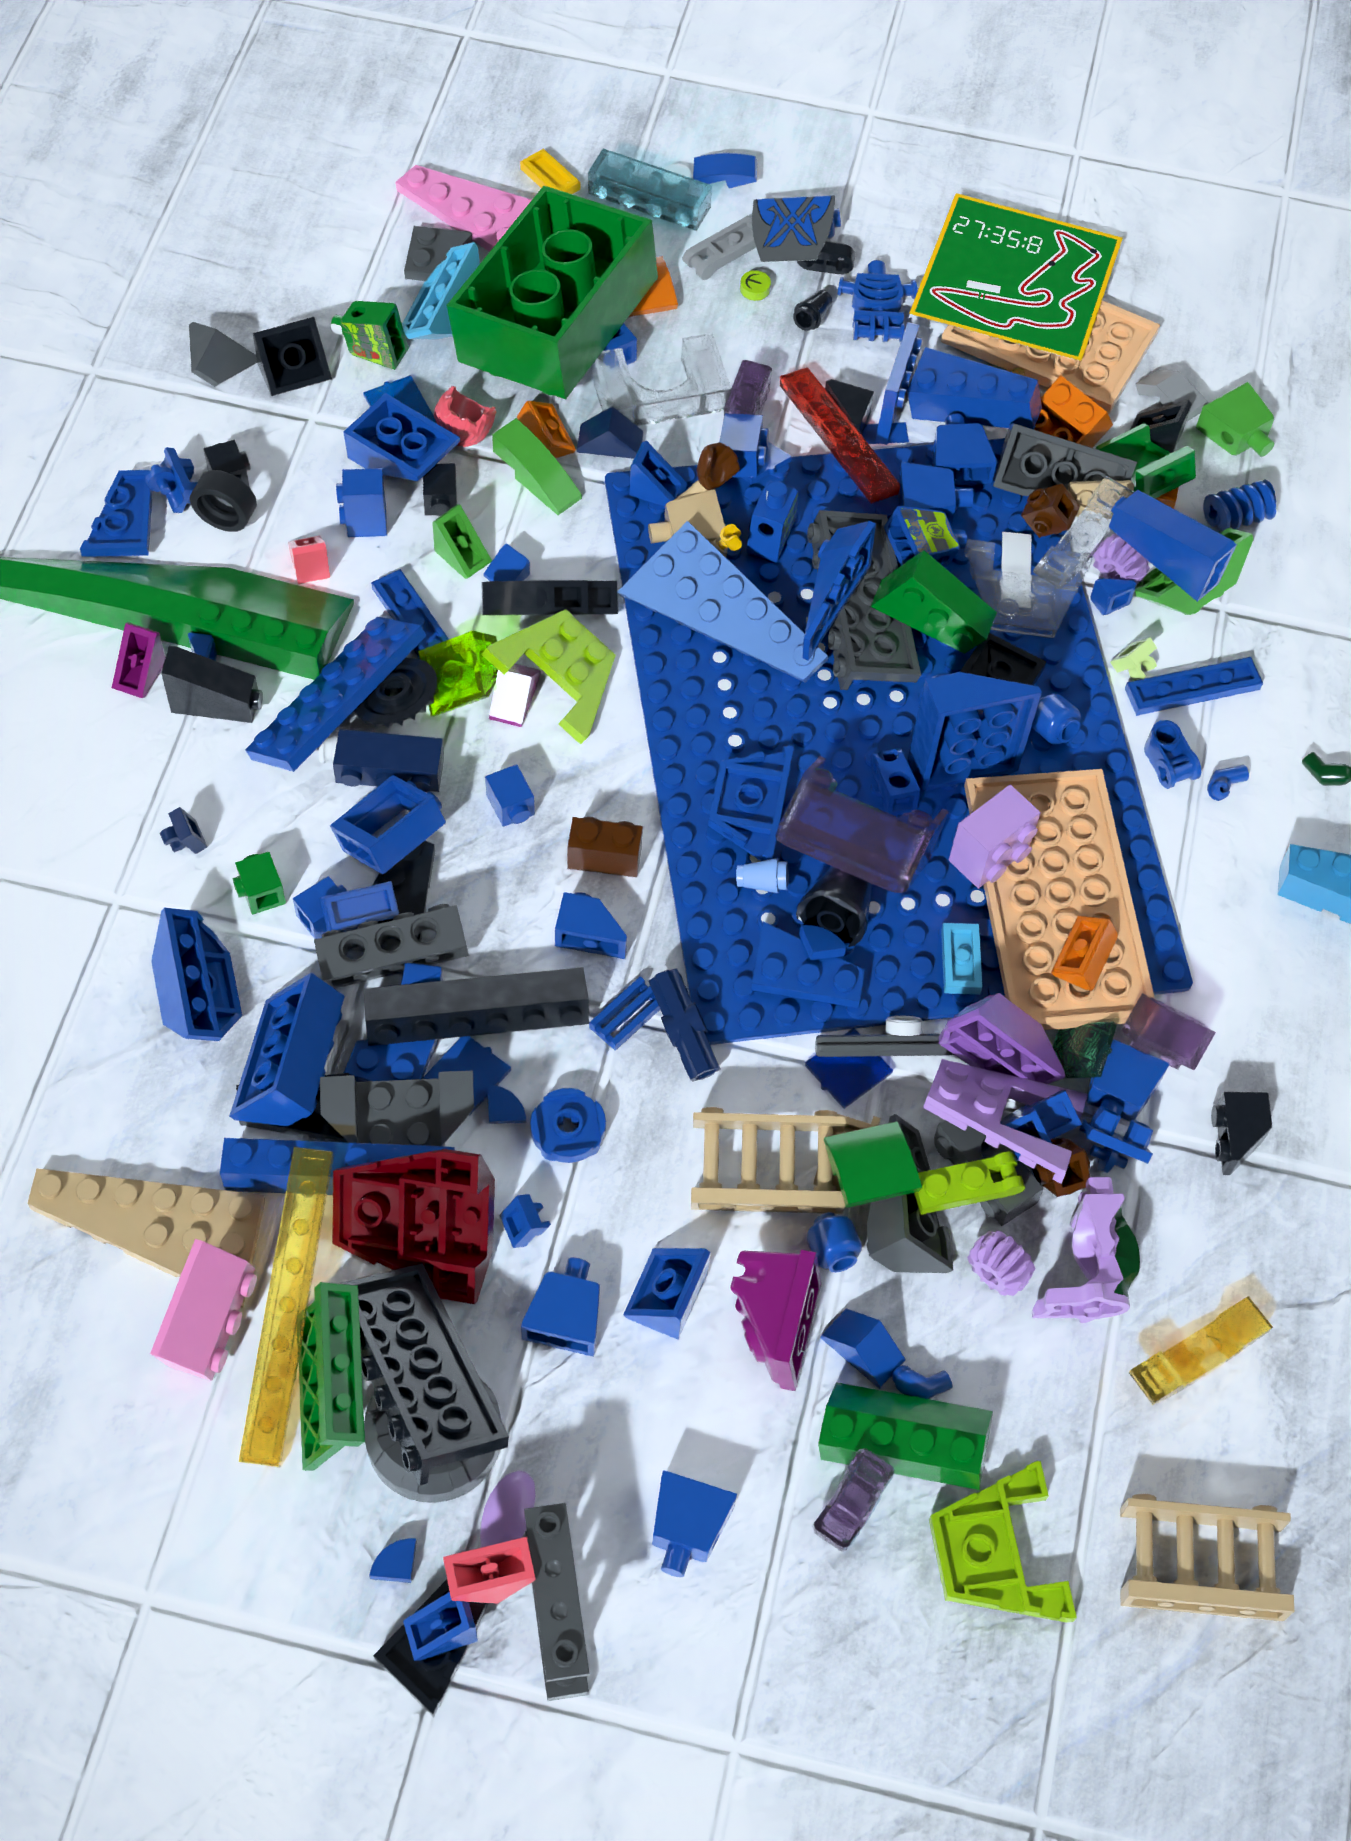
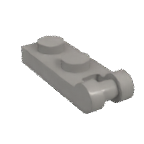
M747 215L690 247L682 257L683 262L691 268L694 267L696 274L702 280L709 279L717 269L756 248L752 230V218Z

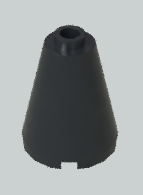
M845 852L800 900L796 912L797 919L800 916L804 923L803 925L818 926L831 931L843 943H850L848 947L855 946L863 939L868 924L874 864L871 859L861 852Z

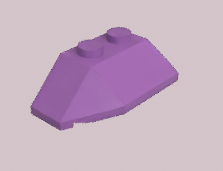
M1000 993L989 995L983 1000L964 1008L946 1023L938 1037L941 1046L969 1066L1045 1084L1065 1078V1071L1042 1025Z

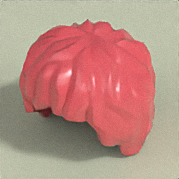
M451 386L443 393L434 409L435 423L459 436L460 442L457 446L469 447L483 441L493 426L496 415V408L494 406L491 408L485 407L460 394L455 386Z

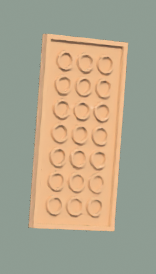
M1093 769L966 778L964 788L969 814L973 813L1010 784L1041 812L1036 826L1038 831L1032 838L1030 844L1032 850L1028 856L1019 863L1014 861L1008 865L1004 874L993 883L988 881L984 884L1005 998L1039 1022L1044 1030L1079 1028V1026L1092 1027L1089 1024H1097L1098 1026L1103 1024L1104 1026V1024L1117 1025L1156 1021L1159 1014L1103 770ZM1078 916L1110 919L1118 934L1112 951L1092 991L1080 988L1053 976L1051 973Z

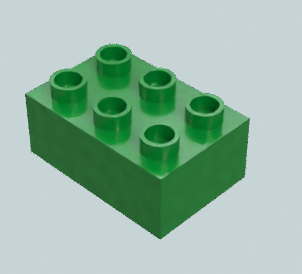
M543 186L447 304L458 362L483 370L493 376L503 377L540 390L545 394L566 400L658 279L652 220Z

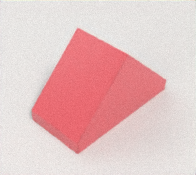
M320 535L288 541L298 584L330 578L326 544Z
M527 1536L443 1557L452 1601L498 1604L536 1580Z

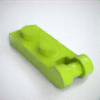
M1002 1152L991 1158L919 1172L922 1189L919 1192H915V1197L920 1214L1021 1193L1025 1190L1022 1176H1017L1015 1169L1017 1160L1014 1152ZM1001 1172L1003 1180L993 1183L991 1174Z

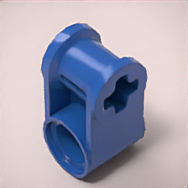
M1169 720L1156 722L1144 744V753L1153 766L1161 785L1165 789H1170L1177 782L1186 779H1199L1202 773L1200 761L1190 748L1180 727Z

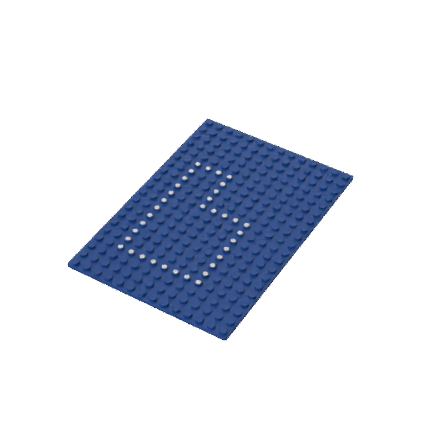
M1005 438L989 439L997 465ZM933 444L792 457L790 463L776 470L775 474H769L753 484H750L743 478L732 477L715 489L725 526L734 524L741 531V535L738 537L742 541V546L736 551L727 548V559L805 634L817 577V569H814L812 564L814 553L812 543H809L807 538L810 523L814 522L819 510L887 515L889 519L897 506H899L897 481L901 462L932 466ZM697 465L672 467L688 483L685 491L698 480ZM630 471L607 473L604 481L622 586L666 543L651 544L648 532V524L664 522L665 507L630 496ZM769 481L782 482L786 486L798 491L797 518L777 563L746 553L752 514L766 482ZM993 482L992 484L955 485V488H973L972 508L956 507L951 527L952 529H963L967 535V543L963 549H959L958 553L945 568L997 612L989 633L1046 661L1044 671L1034 684V686L1040 687L1042 692L1040 698L1050 694H1060L1074 705L1081 714L1080 731L1074 739L1067 743L1050 744L1031 727L1019 770L997 776L1093 769L1103 770L1154 995L1189 991L1193 980L1067 530L1059 534H1051L1039 538L1021 516L1029 496H1022L993 487ZM770 525L768 528H765V534L770 535L774 533ZM1002 532L1031 534L1030 610L1000 607ZM896 557L897 565H898V568H899V567H900V564H899V561H898V559H897V557ZM624 598L689 996L692 1003L695 1002L704 1020L708 1030L706 1036L710 1045L886 1025V1019L891 1016H914L921 1018L922 1021L953 1018L967 1006L983 1000L989 995L1000 993L1005 997L984 885L978 889L949 861L958 824L970 815L964 788L965 782L921 791L917 812L887 818L883 807L884 800L871 769L872 753L900 748L913 773L908 755L925 679L941 673L952 674L960 672L976 647L964 654L911 627L921 672L917 683L853 680L848 690H840L838 677H835L833 673V650H830L828 647L829 630L818 645L829 659L805 683L752 656H747L735 648L681 625L667 616L656 613L631 599ZM784 746H794L773 859L779 858V861L788 862V890H780L778 894L737 887V865L760 862V860L708 826L721 760L735 757L745 758L749 754L762 751L765 756L782 752ZM857 851L868 856L874 864L867 930L863 939L855 946L848 947L850 943H844L847 947L845 955L839 957L865 970L859 1008L751 990L762 922L764 921L801 939L799 931L804 923L800 916L797 919L796 912L803 896L845 852ZM943 923L979 924L982 990L980 995L944 993L941 935Z

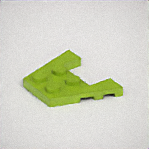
M565 609L489 645L481 655L503 675L509 671L523 654L533 661L576 701L575 705L558 724L579 744H582L590 735L616 654Z
M1035 1461L1027 1465L1023 1470L998 1480L990 1487L978 1493L975 1492L930 1515L929 1524L945 1601L1067 1623L1076 1620L1077 1616L1069 1581L1026 1586L1008 1507L1047 1500L1049 1495L1041 1461Z

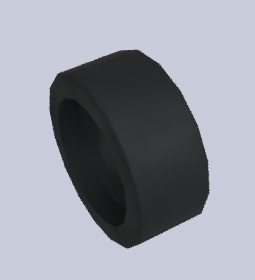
M210 470L203 473L190 495L191 507L204 522L226 532H238L244 529L257 507L256 496L251 488L241 479L223 471ZM215 496L227 501L231 506L222 503Z

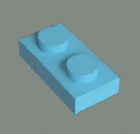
M943 923L941 935L944 993L980 995L982 990L979 924Z

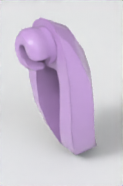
M516 1471L507 1474L491 1492L481 1521V1547L518 1539L523 1536L526 1531L524 1509L533 1508L535 1503V1483L526 1472Z

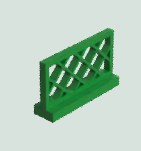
M320 1282L314 1287L315 1301L297 1317L302 1470L314 1471L344 1446L359 1447L365 1442L357 1285Z

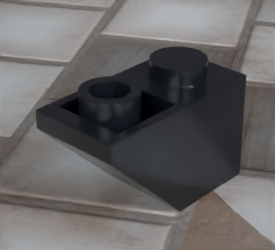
M1223 1092L1217 1105H1213L1211 1121L1212 1126L1218 1128L1219 1137L1215 1144V1157L1222 1164L1223 1175H1231L1264 1141L1271 1130L1272 1119L1267 1092Z

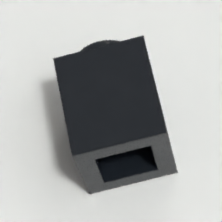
M455 463L436 464L423 476L425 516H442L457 505Z

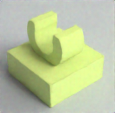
M1151 637L1131 643L1110 663L1117 673L1128 669L1129 675L1133 680L1144 679L1146 675L1141 669V664L1146 671L1157 667L1154 658L1149 656L1157 649V646Z

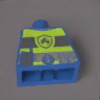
M779 481L766 482L752 514L746 548L747 554L777 563L797 518L798 491L796 489L788 487ZM769 525L774 530V533L770 535L765 534V528H768Z
M897 506L884 525L885 532L900 566L924 550L945 568L958 553L959 549H963L967 543L966 532L963 529H952L946 514L939 510Z

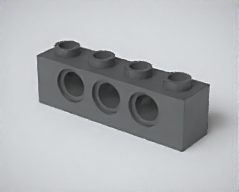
M449 904L435 905L429 908L428 912L414 915L411 912L398 914L393 917V921L379 924L377 921L365 922L358 925L356 930L347 932L331 930L321 935L322 938L314 939L322 980L334 989L404 972L405 963L434 965L469 956L457 905L450 907ZM429 929L436 932L434 939L429 942H421L417 939L418 935L424 930ZM396 938L401 941L395 950L386 951L382 949V945L387 939ZM351 948H364V954L360 958L352 960L346 957Z

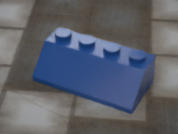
M309 973L265 1001L229 1117L236 1121L289 1126L302 1118L309 1117L313 1113L317 1105L316 1095L320 1085V1077H325L326 1070L324 1067L326 1060L334 1046L333 1036L336 1026L342 1018L341 1008L345 998L342 993L313 973Z

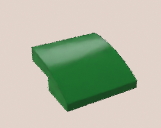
M897 1121L824 1137L823 1140L833 1176L837 1175L846 1208L915 1193L922 1189L911 1151Z

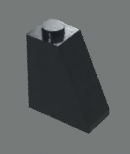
M169 645L161 675L171 713L252 723L255 710L261 709L263 692L258 690L255 675L180 647Z

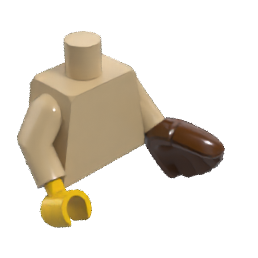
M718 442L704 447L697 465L698 480L685 492L665 505L664 522L648 524L651 544L668 541L688 521L726 558L727 548L732 551L741 548L742 541L738 537L741 535V531L734 524L725 526L715 491L716 488L726 483L740 470L738 457L730 446Z

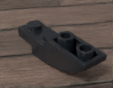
M535 580L481 582L482 616L554 615L565 609L572 615L618 614L617 581Z

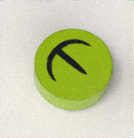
M749 271L741 277L740 292L745 298L758 301L765 299L769 295L771 280L764 272Z

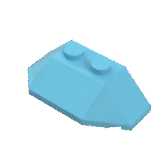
M475 242L450 248L446 254L447 258L434 269L424 282L402 323L404 333L408 339L438 340L453 337L447 304L480 264L478 246Z

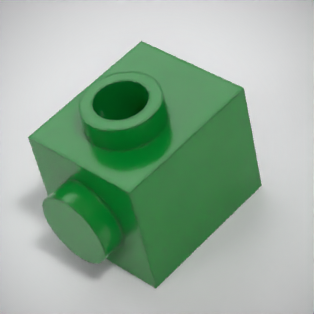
M270 852L252 854L241 861L235 862L238 876L233 877L232 881L238 898H246L252 915L286 904L283 886Z

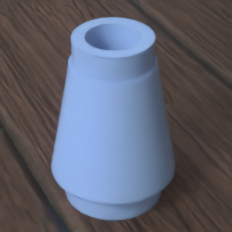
M779 858L737 865V887L778 894L780 890H788V862L779 861Z

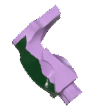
M1110 1177L1088 1178L1086 1182L1087 1191L1079 1194V1207L1070 1221V1226L1074 1229L1072 1238L1073 1254L1077 1264L1089 1281L1081 1287L1047 1289L1044 1298L1036 1301L1032 1309V1318H1078L1080 1323H1088L1094 1319L1117 1316L1129 1310L1128 1290L1140 1270L1139 1247L1135 1235L1122 1215L1121 1206L1125 1197L1123 1193L1113 1194Z

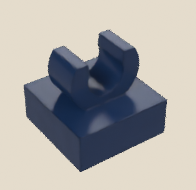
M181 807L168 813L173 826H169L159 833L165 846L170 844L174 853L187 847L195 854L208 847L195 818Z

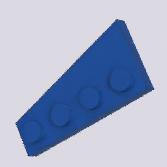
M907 322L885 389L876 443L888 444L898 407H903L906 390L909 388L911 375L914 372L923 338L917 337L920 326L918 324Z

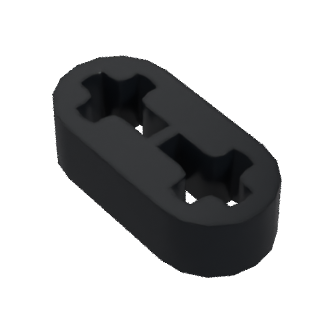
M826 241L817 260L797 261V263L803 269L810 271L847 274L854 267L855 251L849 245Z

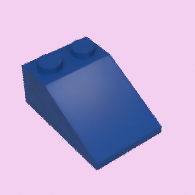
M387 393L343 431L347 457L365 469L382 468L383 475L419 481L460 442L459 436Z

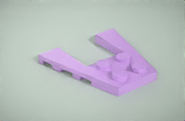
M942 1059L923 1108L966 1131L967 1126L974 1128L986 1135L984 1142L997 1149L1000 1143L1021 1154L1018 1161L1033 1169L1039 1164L1055 1173L1053 1180L1062 1183L1072 1151L1002 1125L1000 1120L1008 1098L1025 1105H1032L1063 1089L1066 1090L1080 1119L1088 1094Z

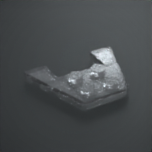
M967 539L964 553L970 562V573L972 579L976 582L979 591L978 596L997 612L990 630L1054 638L1070 608L1074 596L1090 569L1093 555L1063 552L1060 579L993 570L995 543Z

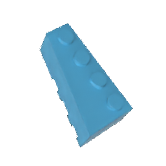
M1290 844L1279 867L1277 895L1322 912L1323 909L1337 914L1340 917L1339 920L1351 924V855Z

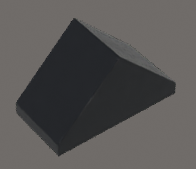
M834 379L827 380L823 403L851 446L857 445L871 413L874 391Z
M1185 400L1139 413L1130 430L1143 423L1147 424L1150 427L1151 442L1173 453L1183 433L1192 403L1190 400Z

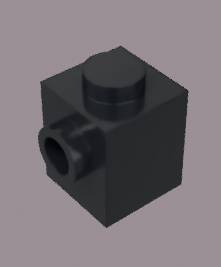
M235 439L203 448L208 471L217 470L232 474L249 486L247 471L251 470L246 452H239Z

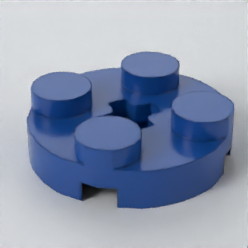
M575 1088L557 1089L544 1096L543 1101L537 1108H534L530 1121L531 1136L535 1146L541 1151L545 1159L563 1163L578 1162L598 1153L600 1144L605 1137V1113L602 1106L596 1100L594 1102L590 1097L585 1096V1092ZM570 1118L572 1124H578L579 1126L574 1128L573 1132L560 1130L558 1126L563 1125V1119Z

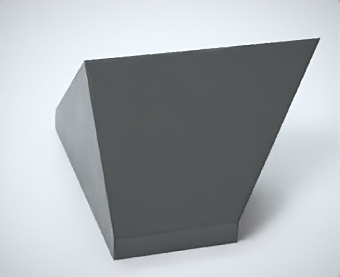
M196 322L189 324L191 372L214 387L257 363L254 353L219 330Z

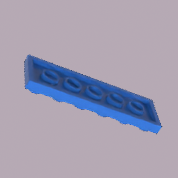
M378 616L369 621L365 629L353 641L346 644L343 651L322 669V673L311 684L305 686L300 691L299 696L288 707L282 709L278 713L277 718L265 730L255 736L254 741L245 749L250 759L294 772L427 636L422 626Z

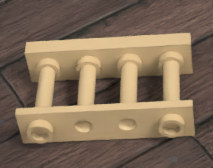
M706 1107L702 1108L701 1112H693V1128L704 1129L703 1182L699 1183V1187H691V1210L788 1213L832 1212L834 1214H843L845 1208L841 1191H836V1186H833V1172L823 1139L824 1137L833 1136V1132H844L846 1116H837V1112L831 1110L815 1111L814 1115L724 1113L722 1108ZM719 1129L742 1130L741 1183L737 1184V1189L722 1188V1184L718 1183ZM757 1130L780 1131L779 1184L775 1186V1190L760 1189V1185L756 1184ZM795 1131L818 1132L817 1185L813 1187V1191L798 1190V1186L794 1185Z
M1150 1494L1133 1495L1120 1508V1517L1136 1518L1137 1575L1133 1576L1132 1580L1129 1579L1120 1590L1121 1606L1285 1621L1295 1612L1294 1595L1280 1593V1589L1276 1588L1274 1532H1281L1291 1521L1290 1513L1277 1512L1276 1507L1269 1505L1242 1509L1157 1501L1156 1497ZM1153 1520L1176 1522L1177 1580H1174L1173 1583L1157 1582V1577L1153 1576ZM1193 1524L1217 1526L1218 1583L1214 1587L1198 1586V1581L1194 1580ZM1233 1528L1257 1530L1259 1587L1255 1591L1239 1590V1585L1235 1584Z

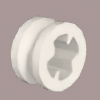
M335 733L333 737L329 736L319 746L320 763L325 764L327 760L333 762L338 733Z

